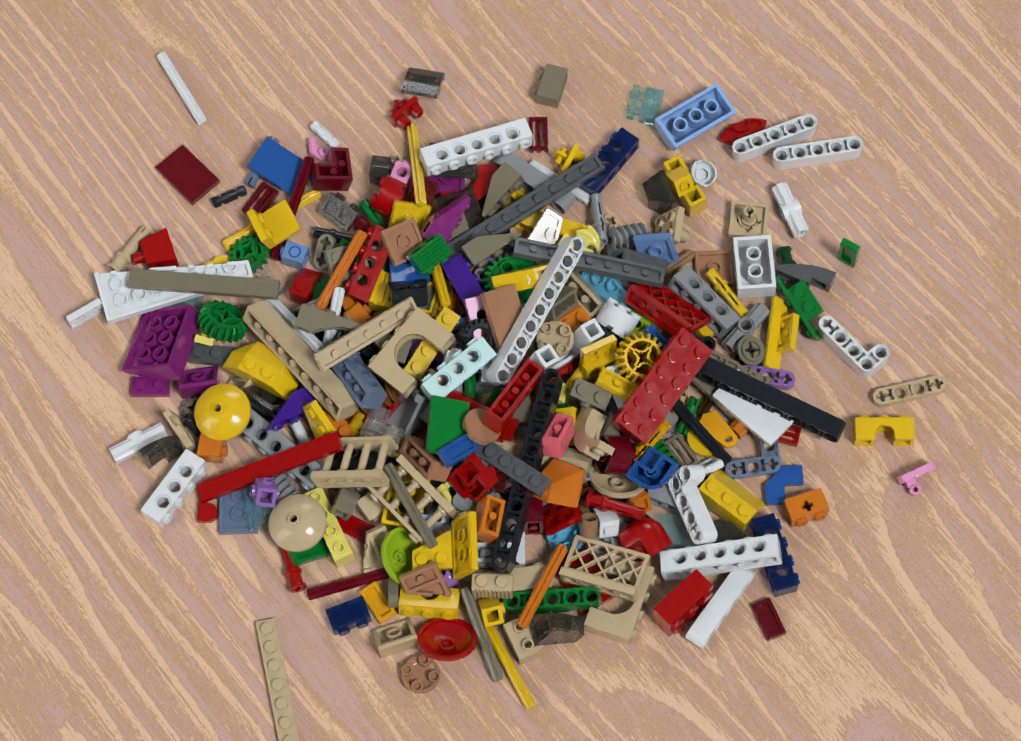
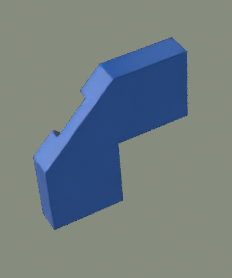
M802 465L782 466L765 484L766 506L783 505L785 499L784 487L803 486Z

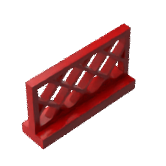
M632 284L629 286L624 298V302L671 335L682 327L692 334L710 324L712 318L665 285L662 288L655 287L657 289L650 288V285L640 284L636 286Z

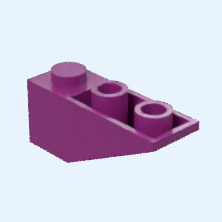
M464 194L429 217L420 234L426 239L435 233L441 234L448 244L452 238V231L461 223L462 218L460 217L464 211L466 212L469 209L471 198Z

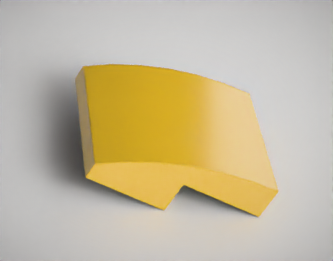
M614 334L580 348V365L583 380L587 382L592 381L598 377L602 367L607 368L619 363V360L614 359L615 356H618L616 352L617 338Z

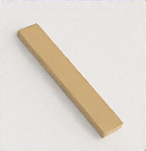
M409 296L312 354L322 372L326 371L396 329L399 325L404 324L408 314L417 308L413 298Z

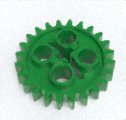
M506 252L505 258L499 255L498 262L492 260V266L488 265V272L484 273L486 292L494 290L491 280L492 276L508 273L504 271L506 269H510V272L539 264L536 261L513 257V253L512 256H509ZM534 288L526 289L524 292L517 291L522 309Z

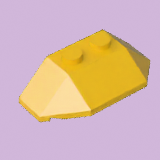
M259 341L232 351L222 366L227 371L241 378L250 379L254 385L284 401L299 387L297 379L266 345Z

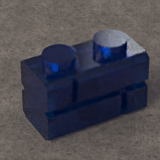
M363 595L325 610L334 635L344 636L350 633L351 629L356 627L362 629L367 627L369 622H372Z

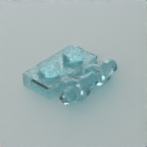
M635 84L633 90L630 91L629 97L631 99L630 104L626 108V118L633 120L634 115L640 116V123L655 125L654 120L659 117L664 90L646 87L645 93H641V86ZM638 101H643L642 108L637 107Z

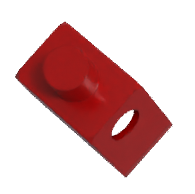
M167 228L140 241L142 251L132 254L135 265L146 262L148 269L179 266Z

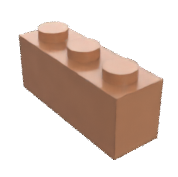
M406 435L399 452L427 479L446 482L453 466L447 469L441 459L425 452L423 444L426 439Z

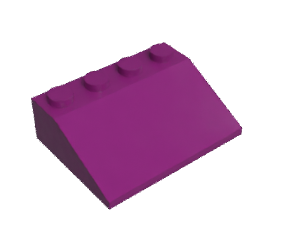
M192 304L164 307L144 313L122 371L163 381L181 380L194 344L195 334L198 333L200 327L197 324L199 313Z

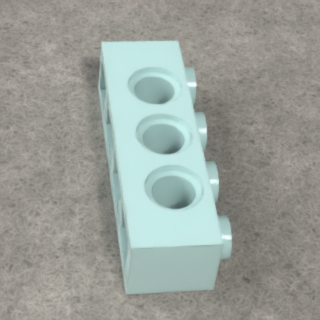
M476 337L466 344L468 346L467 349L463 352L461 349L451 356L453 358L452 361L448 364L446 361L436 368L438 370L437 373L433 376L430 373L421 380L423 384L420 388L429 399L432 395L446 397L495 358L497 354L483 337L478 340ZM467 354H475L477 361H469ZM452 366H460L462 373H454ZM444 377L447 385H439L437 378Z

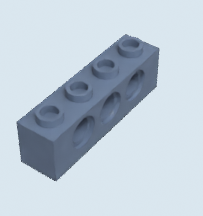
M357 352L331 367L360 408L380 409L388 394Z

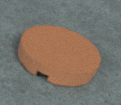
M478 408L466 414L463 419V429H466V435L469 439L477 444L488 445V443H494L501 432L497 434L482 424L487 410Z

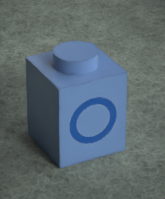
M287 241L280 251L283 265L299 270L305 268L310 257L309 247Z

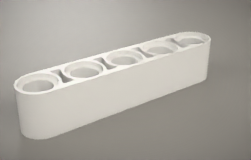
M805 114L734 141L732 145V159L736 162H744L774 151L778 147L787 146L809 138L816 132L817 118L812 114ZM754 143H759L761 145L755 146Z
M850 136L778 147L773 152L772 165L777 170H785L857 159L862 154L863 141L858 136ZM778 157H783L784 160H779V159H777V158H778Z
M746 569L730 572L691 626L685 638L703 649L748 587L756 571Z

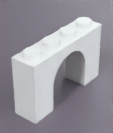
M593 318L579 326L573 333L574 343L572 349L566 355L559 358L549 343L535 351L529 359L543 367L544 371L549 368L557 370L580 357V348L599 341L605 333L596 319Z

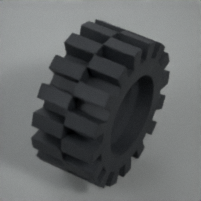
M475 319L465 325V329L462 331V340L467 348L466 344L473 339V333L477 329H484L486 331V342L492 349L496 346L488 320Z

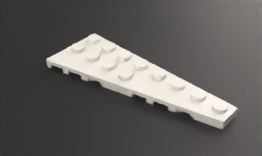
M248 260L227 262V264L213 265V263H206L207 265L194 266L193 264L188 265V267L167 266L149 268V270L254 278ZM130 269L125 272H117L116 270L111 271V273H94L108 324L206 295L128 288Z

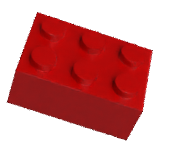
M696 569L653 608V621L669 637L673 633L676 635L682 630L683 624L687 620L692 621L697 616V611L701 607L705 608L713 595V585Z

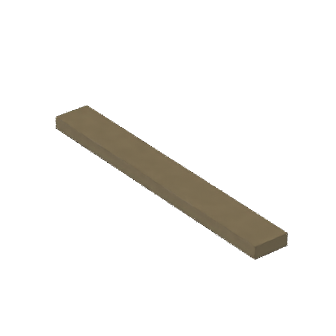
M131 268L127 286L131 289L278 300L280 280Z

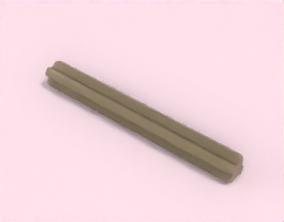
M388 463L383 467V470L390 479L393 488L429 549L436 547L438 542L392 463Z
M470 587L462 588L460 593L473 629L476 632L492 680L494 682L503 679V674Z

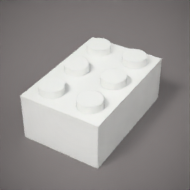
M771 235L733 237L732 252L737 297L775 296L776 278Z

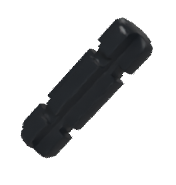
M240 185L236 187L237 189L233 188L220 194L221 196L219 197L217 195L211 198L213 206L217 208L222 206V203L227 204L238 199V196L243 197L247 195L245 186Z

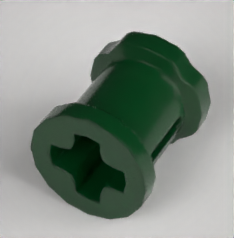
M783 246L776 250L775 254L779 257L780 265L796 264V261L793 260L792 248L790 246Z

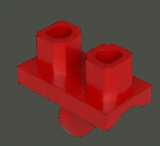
M415 95L408 101L403 99L400 102L395 99L392 102L394 108L391 110L393 113L390 116L393 121L391 124L395 128L399 126L406 130L407 126L411 125V120L408 118L411 114L416 119H419L424 114Z

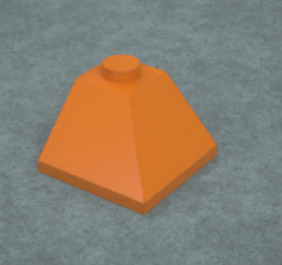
M553 458L541 472L550 478L552 483L541 498L536 494H533V497L547 503L578 508L586 470L558 458Z

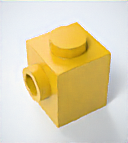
M493 597L491 599L478 600L480 614L485 627L504 623L503 614L506 611L503 602H499L498 598L494 599Z

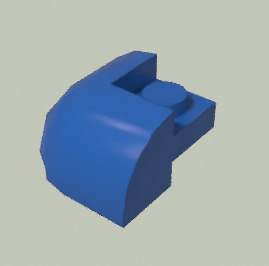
M649 446L640 461L636 460L625 476L643 488L655 490L665 486L680 465L652 446Z

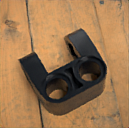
M417 279V283L401 285L398 284V281L388 282L392 307L409 296L413 298L417 307L428 305L427 279Z

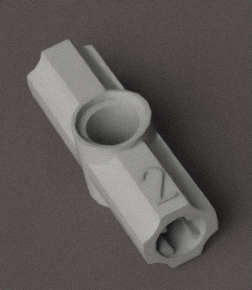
M757 302L746 316L738 321V325L721 344L727 352L735 354L738 347L736 344L741 338L754 335L755 330L770 314L767 306ZM748 326L750 330H743L742 327Z

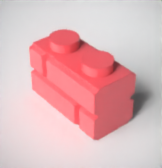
M559 413L554 415L542 437L543 454L545 456L562 458L575 433L573 426L574 417Z

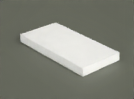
M718 389L712 395L716 402L769 447L794 422L793 420L788 421L780 417L778 413H771L762 409V406L758 404L756 406L722 389Z

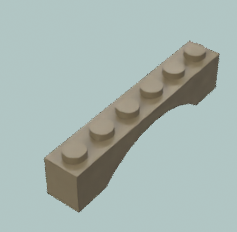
M307 302V304L302 303L294 328L310 334L327 330L351 332L366 322L361 324L354 322L352 317L346 315L340 317L336 315L335 311L329 309L323 311L317 309V305ZM391 332L372 342V344L381 351L384 342L390 340L394 335H391ZM411 341L406 342L400 348L397 357L398 365L404 366L412 344Z

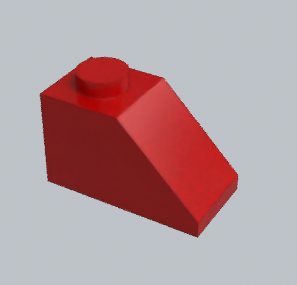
M303 268L295 276L289 290L291 302L300 305L311 302L314 288L320 281L322 273Z

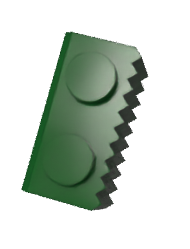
M435 233L409 252L406 257L417 274H425L427 276L435 270L434 267L437 264H443L448 261V256L453 252L442 235Z

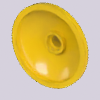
M217 384L208 388L199 397L194 410V418L198 429L206 437L216 441H227L237 437L247 427L251 417V405L247 395L241 389L231 384ZM221 406V410L216 412V408Z

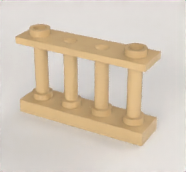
M388 435L341 437L344 455L340 469L330 471L334 454L325 457L322 470L312 471L310 479L317 488L388 487L390 479L383 471L388 450H398L399 446L392 436ZM353 449L362 451L358 468L348 470ZM380 450L375 469L365 470L370 451Z
M402 454L396 459L400 464L397 467V473L400 478L408 473L413 478L406 487L409 494L420 487L426 491L424 493L425 496L416 504L419 511L430 501L433 502L435 500L439 504L438 510L425 521L429 528L443 515L449 514L453 518L458 513ZM389 482L388 487H379L377 490L373 487H367L371 491L370 497L376 503L381 501L411 532L408 536L416 544L420 541L424 545L425 542L419 531H415L408 524L412 520L408 512L401 517L395 511L402 503L399 496L390 504L382 497L392 486L391 482Z

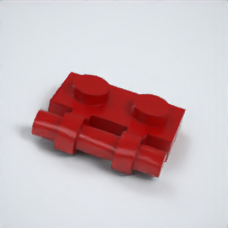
M552 503L544 508L547 514L544 516L545 533L549 536L582 521L579 503L578 508Z

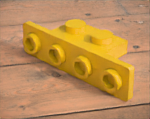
M777 296L772 297L763 363L764 367L780 369L782 354L795 350L800 316L796 313L787 315V302Z

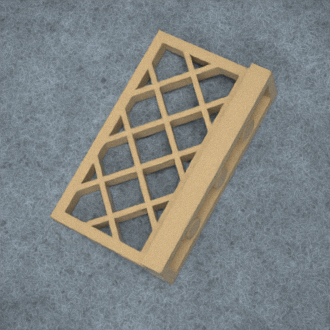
M575 535L564 567L560 569L559 576L562 582L579 587H595L600 593L636 602L638 590L651 557L648 554ZM579 541L587 543L589 547L580 553L576 549ZM600 547L605 548L607 554L597 558L594 550ZM592 552L595 560L584 564L581 557ZM617 553H623L626 559L615 563L612 556ZM610 557L614 565L603 570L600 562ZM578 558L583 565L577 569L569 568L571 562ZM636 558L644 559L643 564L634 569L631 561ZM629 563L632 570L622 575L618 567ZM598 564L601 571L596 574H590L587 568ZM616 569L619 577L613 580L608 579L606 573ZM635 574L637 578L635 586L626 584L624 579Z

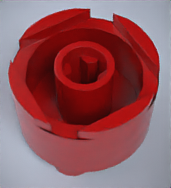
M389 175L386 178L382 176L378 187H380L378 195L374 193L370 204H372L371 209L390 217L394 200L401 201L404 195L402 188H407L408 184Z

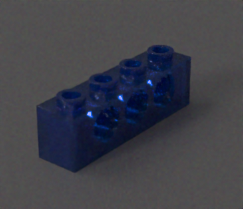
M622 127L618 132L615 131L611 135L608 144H604L597 155L601 162L609 161L610 163H603L605 170L598 174L599 177H593L578 187L590 195L594 193L600 194L639 148V138ZM615 148H620V149H622V150H620V151H615L614 149H615Z
M771 513L751 519L750 526L754 537L765 534H777L780 541L782 564L764 567L774 598L796 592L798 584H800V578L798 573H794L792 568L794 566L793 557L787 553L788 543L786 537L781 535L780 530H782L779 518L776 519L775 514ZM785 570L787 575L781 576L777 571Z

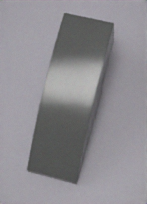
M783 264L776 265L775 277L778 275L785 282L795 285L803 279L809 288L812 285L828 293L836 276L834 271L813 265Z

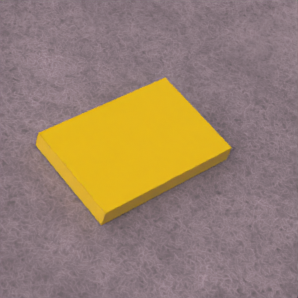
M469 511L451 521L453 579L460 580L478 570L476 512Z

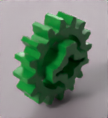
M252 234L247 239L243 236L242 241L236 239L237 245H231L233 251H229L231 256L229 258L230 262L239 261L238 255H240V261L248 260L254 273H257V268L263 270L262 264H268L266 258H270V249L260 241L258 236L254 239Z

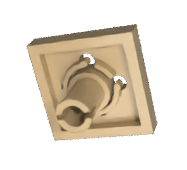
M732 200L728 237L767 235L769 204Z
M677 206L657 216L655 233L671 232L674 244H678L680 241L683 243L687 242L690 238V232L682 229L685 208Z

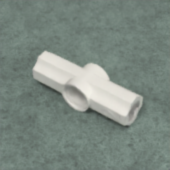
M781 182L776 184L772 188V193L779 205L778 209L782 220L787 222L794 238L803 237L809 233V228L802 216L800 203L797 199H794L787 183Z
M160 422L144 431L138 430L131 433L126 440L110 447L109 450L116 464L134 455L141 456L147 453L152 446L169 437Z

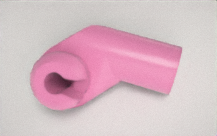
M315 137L308 138L309 154L318 160L326 159L328 150L326 148H318Z

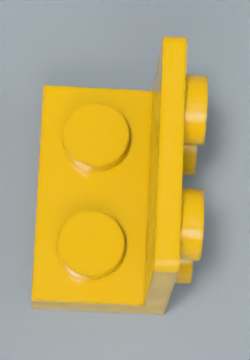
M282 200L264 213H257L253 208L246 212L260 241L269 249H272L301 230L286 200Z

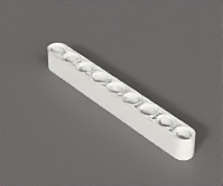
M565 237L561 241L489 367L487 380L490 383L507 384L511 380L585 249L583 238Z

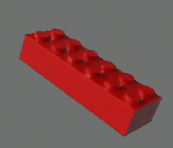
M683 327L676 330L610 423L639 446L647 444L713 350Z

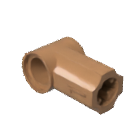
M579 503L582 521L577 524L580 527V535L588 539L595 538L598 535L599 517L597 514L591 513L589 508L585 507L583 503Z

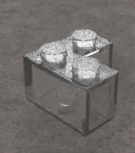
M380 407V409H370L360 437L388 435L392 436L399 446L404 429L387 423L391 410ZM388 450L387 456L394 458L397 450Z

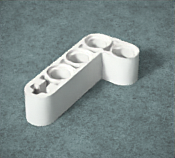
M823 316L819 320L817 329L819 336L861 378L867 379L872 377L887 364L890 350L885 344H877L867 352L833 317ZM840 338L843 339L844 342L839 343L835 339ZM853 351L857 353V355L851 356L849 352ZM882 353L885 357L880 358L876 354ZM868 365L870 369H864L862 366Z
M701 464L681 466L668 482L669 490L689 535L695 544L713 543L717 540L716 527L697 487L705 478V469Z

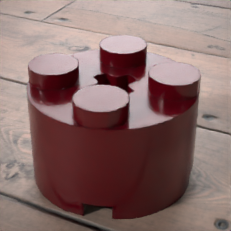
M612 435L599 437L601 441L612 446L615 450L612 456L604 454L603 457L600 456L598 461L594 460L597 472L605 475H626L631 467L632 460H635L636 451L632 449L629 437Z

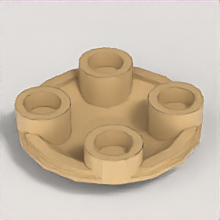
M561 321L544 322L536 335L538 350L550 343L559 358L566 355L572 349L574 343V334L570 326Z

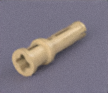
M142 225L124 249L118 251L113 261L106 265L107 269L110 272L116 270L121 272L126 264L131 263L132 254L141 246L140 241L152 233L151 230Z

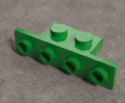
M777 275L775 277L777 289L780 293H785L787 296L785 301L791 309L794 307L797 311L796 314L800 315L799 322L801 324L804 322L807 329L805 331L811 339L815 338L817 341H820L821 337L810 321L823 313L824 309L803 279L791 288H788L783 279Z

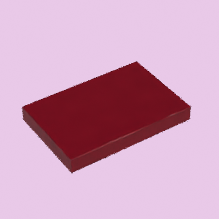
M183 144L155 167L156 171L192 206L220 183V180Z

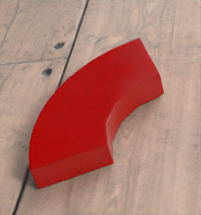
M747 118L735 124L733 123L721 134L719 142L732 146L734 141L764 130L767 120Z

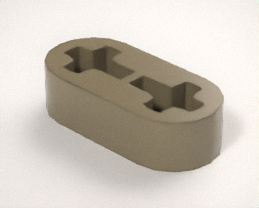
M323 234L318 239L313 263L318 269H328L327 263L321 266V262H319V258L324 256L323 251H325V247L326 250L336 248V239L330 234ZM328 239V241L331 242V245H327L326 247V244H323V241Z
M389 576V608H398L400 585Z

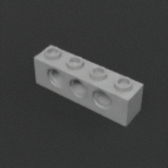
M689 266L676 273L667 286L677 295L712 318L710 324L706 326L719 339L731 332L741 319Z

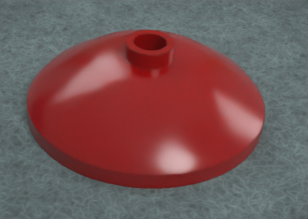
M435 618L426 622L419 629L417 644L419 649L428 657L438 661L451 662L465 658L474 651L477 645V635L473 627L464 620Z

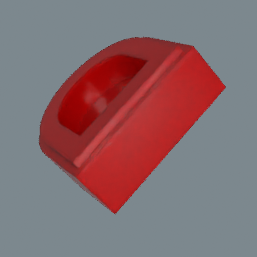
M199 502L197 522H214L218 517L216 506L212 503Z

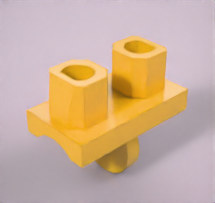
M574 143L573 147L569 148L567 154L565 147H562L561 151H554L553 157L556 159L554 163L560 165L562 162L557 172L558 175L573 166L571 165L572 161L579 163L584 160L586 154L578 149L579 144Z

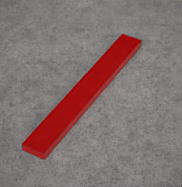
M334 431L196 484L200 502H209L251 486L255 483L256 478H272L343 451L340 433Z

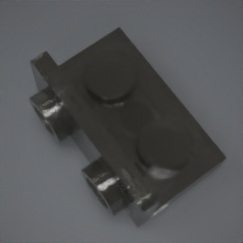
M329 192L318 211L344 231L349 232L354 225L353 221L355 218L364 214L360 211L361 208L353 202L351 204L346 201L347 197L343 194Z

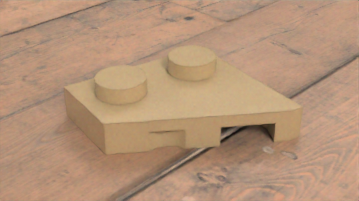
M170 409L165 411L163 415L174 433L180 438L181 446L185 450L188 449L193 453L196 452L198 445L188 427L183 426L182 417Z

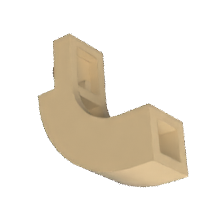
M582 407L574 427L575 433L573 438L576 448L597 461L604 454L612 456L615 448L599 439L607 416L593 408Z

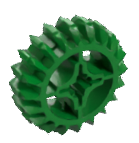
M214 300V302L209 301L203 305L198 314L197 324L200 326L199 329L203 330L205 335H209V338H214L216 341L220 340L223 343L226 341L229 343L233 341L238 342L239 339H243L249 328L243 321L245 314L243 309H238L237 305H231L230 302L225 303L223 300L221 302Z

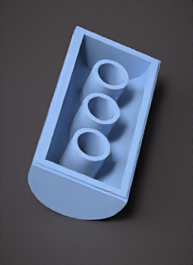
M715 83L655 118L654 122L664 144L674 151L736 115L737 112L718 84Z

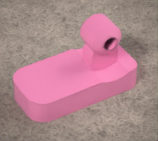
M934 461L897 477L899 485L905 483L910 495H918L921 489L917 485L915 478L936 469Z

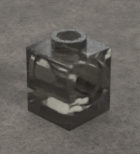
M372 156L369 172L370 183L378 186L382 176L386 178L387 175H391V157Z

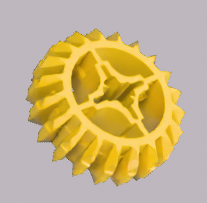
M643 332L638 333V336L632 333L631 338L626 336L624 338L625 342L621 341L619 343L621 348L616 349V352L620 355L615 356L614 359L619 360L620 363H617L615 366H621L622 370L619 371V374L626 373L624 378L628 380L631 377L632 383L639 382L644 375L635 372L636 369L640 366L649 369L653 363L650 359L651 351L654 360L662 351L659 347L663 343L656 344V337L650 340L651 334L649 333L645 337ZM634 343L646 345L641 351L636 348L633 349L631 346ZM627 353H628V356H630V358H631V360H632V363H631L630 366H629L628 360H627ZM639 355H642V362L638 363L640 359Z

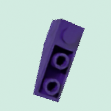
M306 387L294 391L284 402L265 431H278L287 423H290V425L300 421V418L306 417L303 406L314 400L320 405L319 401Z

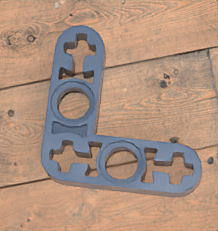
M759 438L762 457L730 461L725 467V473L733 480L776 474L781 468L778 440L774 443V450L767 451L764 448V442ZM761 461H764L763 465H768L770 461H773L774 464H777L774 470L771 469L770 466L764 467L765 471H761ZM750 463H756L759 469L753 473L748 470L747 466ZM741 464H745L744 471L746 474H742L743 470H738L735 475L728 471L731 469V466H735V469L742 468Z

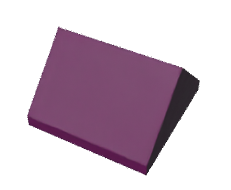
M218 366L184 370L182 378L179 380V390L182 398L187 399L188 396L192 397L196 394L201 396L208 388L220 384Z

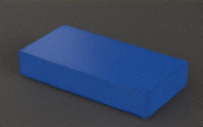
M464 434L439 449L436 453L448 469L480 448L477 443Z

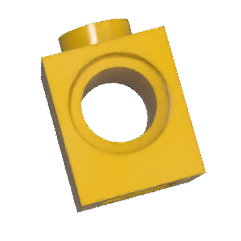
M682 166L665 173L670 190L678 197L695 190L691 174Z

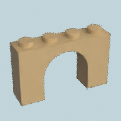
M419 307L408 314L405 323L396 328L394 336L384 342L382 350L378 355L375 354L370 359L368 365L375 375L406 399L418 386V382L398 365L397 357L400 348L410 340L421 339L427 341L444 354L456 340L451 332Z
M618 555L612 556L615 563L626 559ZM610 557L607 559L604 569L614 565ZM631 561L634 569L642 565V563ZM629 563L618 567L622 575L632 570ZM647 566L638 590L637 601L633 603L629 610L620 614H612L590 607L584 623V631L626 645H630L631 640L635 641L638 629L635 627L637 622H641L643 619L644 611H642L644 604H648L651 595L648 590L650 586H654L657 575L654 574L655 568ZM614 569L606 573L608 579L613 580L619 577V574ZM633 574L624 580L626 584L635 586L637 578Z

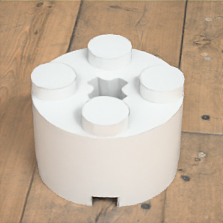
M609 296L597 314L596 321L622 338L630 336L641 316L633 311L631 312V309L625 305L618 304V301Z

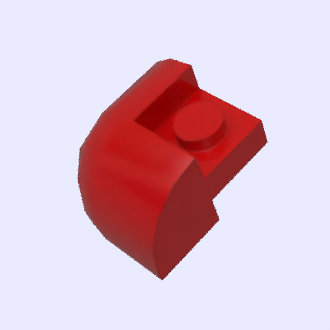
M473 453L460 467L453 471L448 480L464 499L469 498L477 502L496 484L497 475L493 465L487 468L479 457Z
M643 518L642 521L636 519L618 532L623 548L648 554L650 557L673 544L663 526L651 518ZM636 558L634 561L641 563L644 559Z

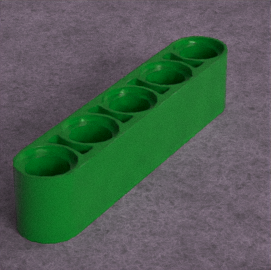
M595 587L551 589L546 591L535 613L589 610L590 607L597 609L602 604V597L599 590ZM533 591L513 592L512 599L504 598L503 603L508 613L520 615ZM590 595H597L595 601L590 602L587 600ZM576 596L578 598L576 602L569 603V597ZM552 597L558 599L555 604H549L548 600ZM512 600L518 601L515 607L508 606Z

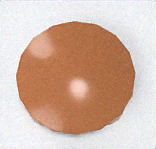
M425 654L410 657L401 667L403 685L414 693L424 694L432 691L440 680L438 664Z

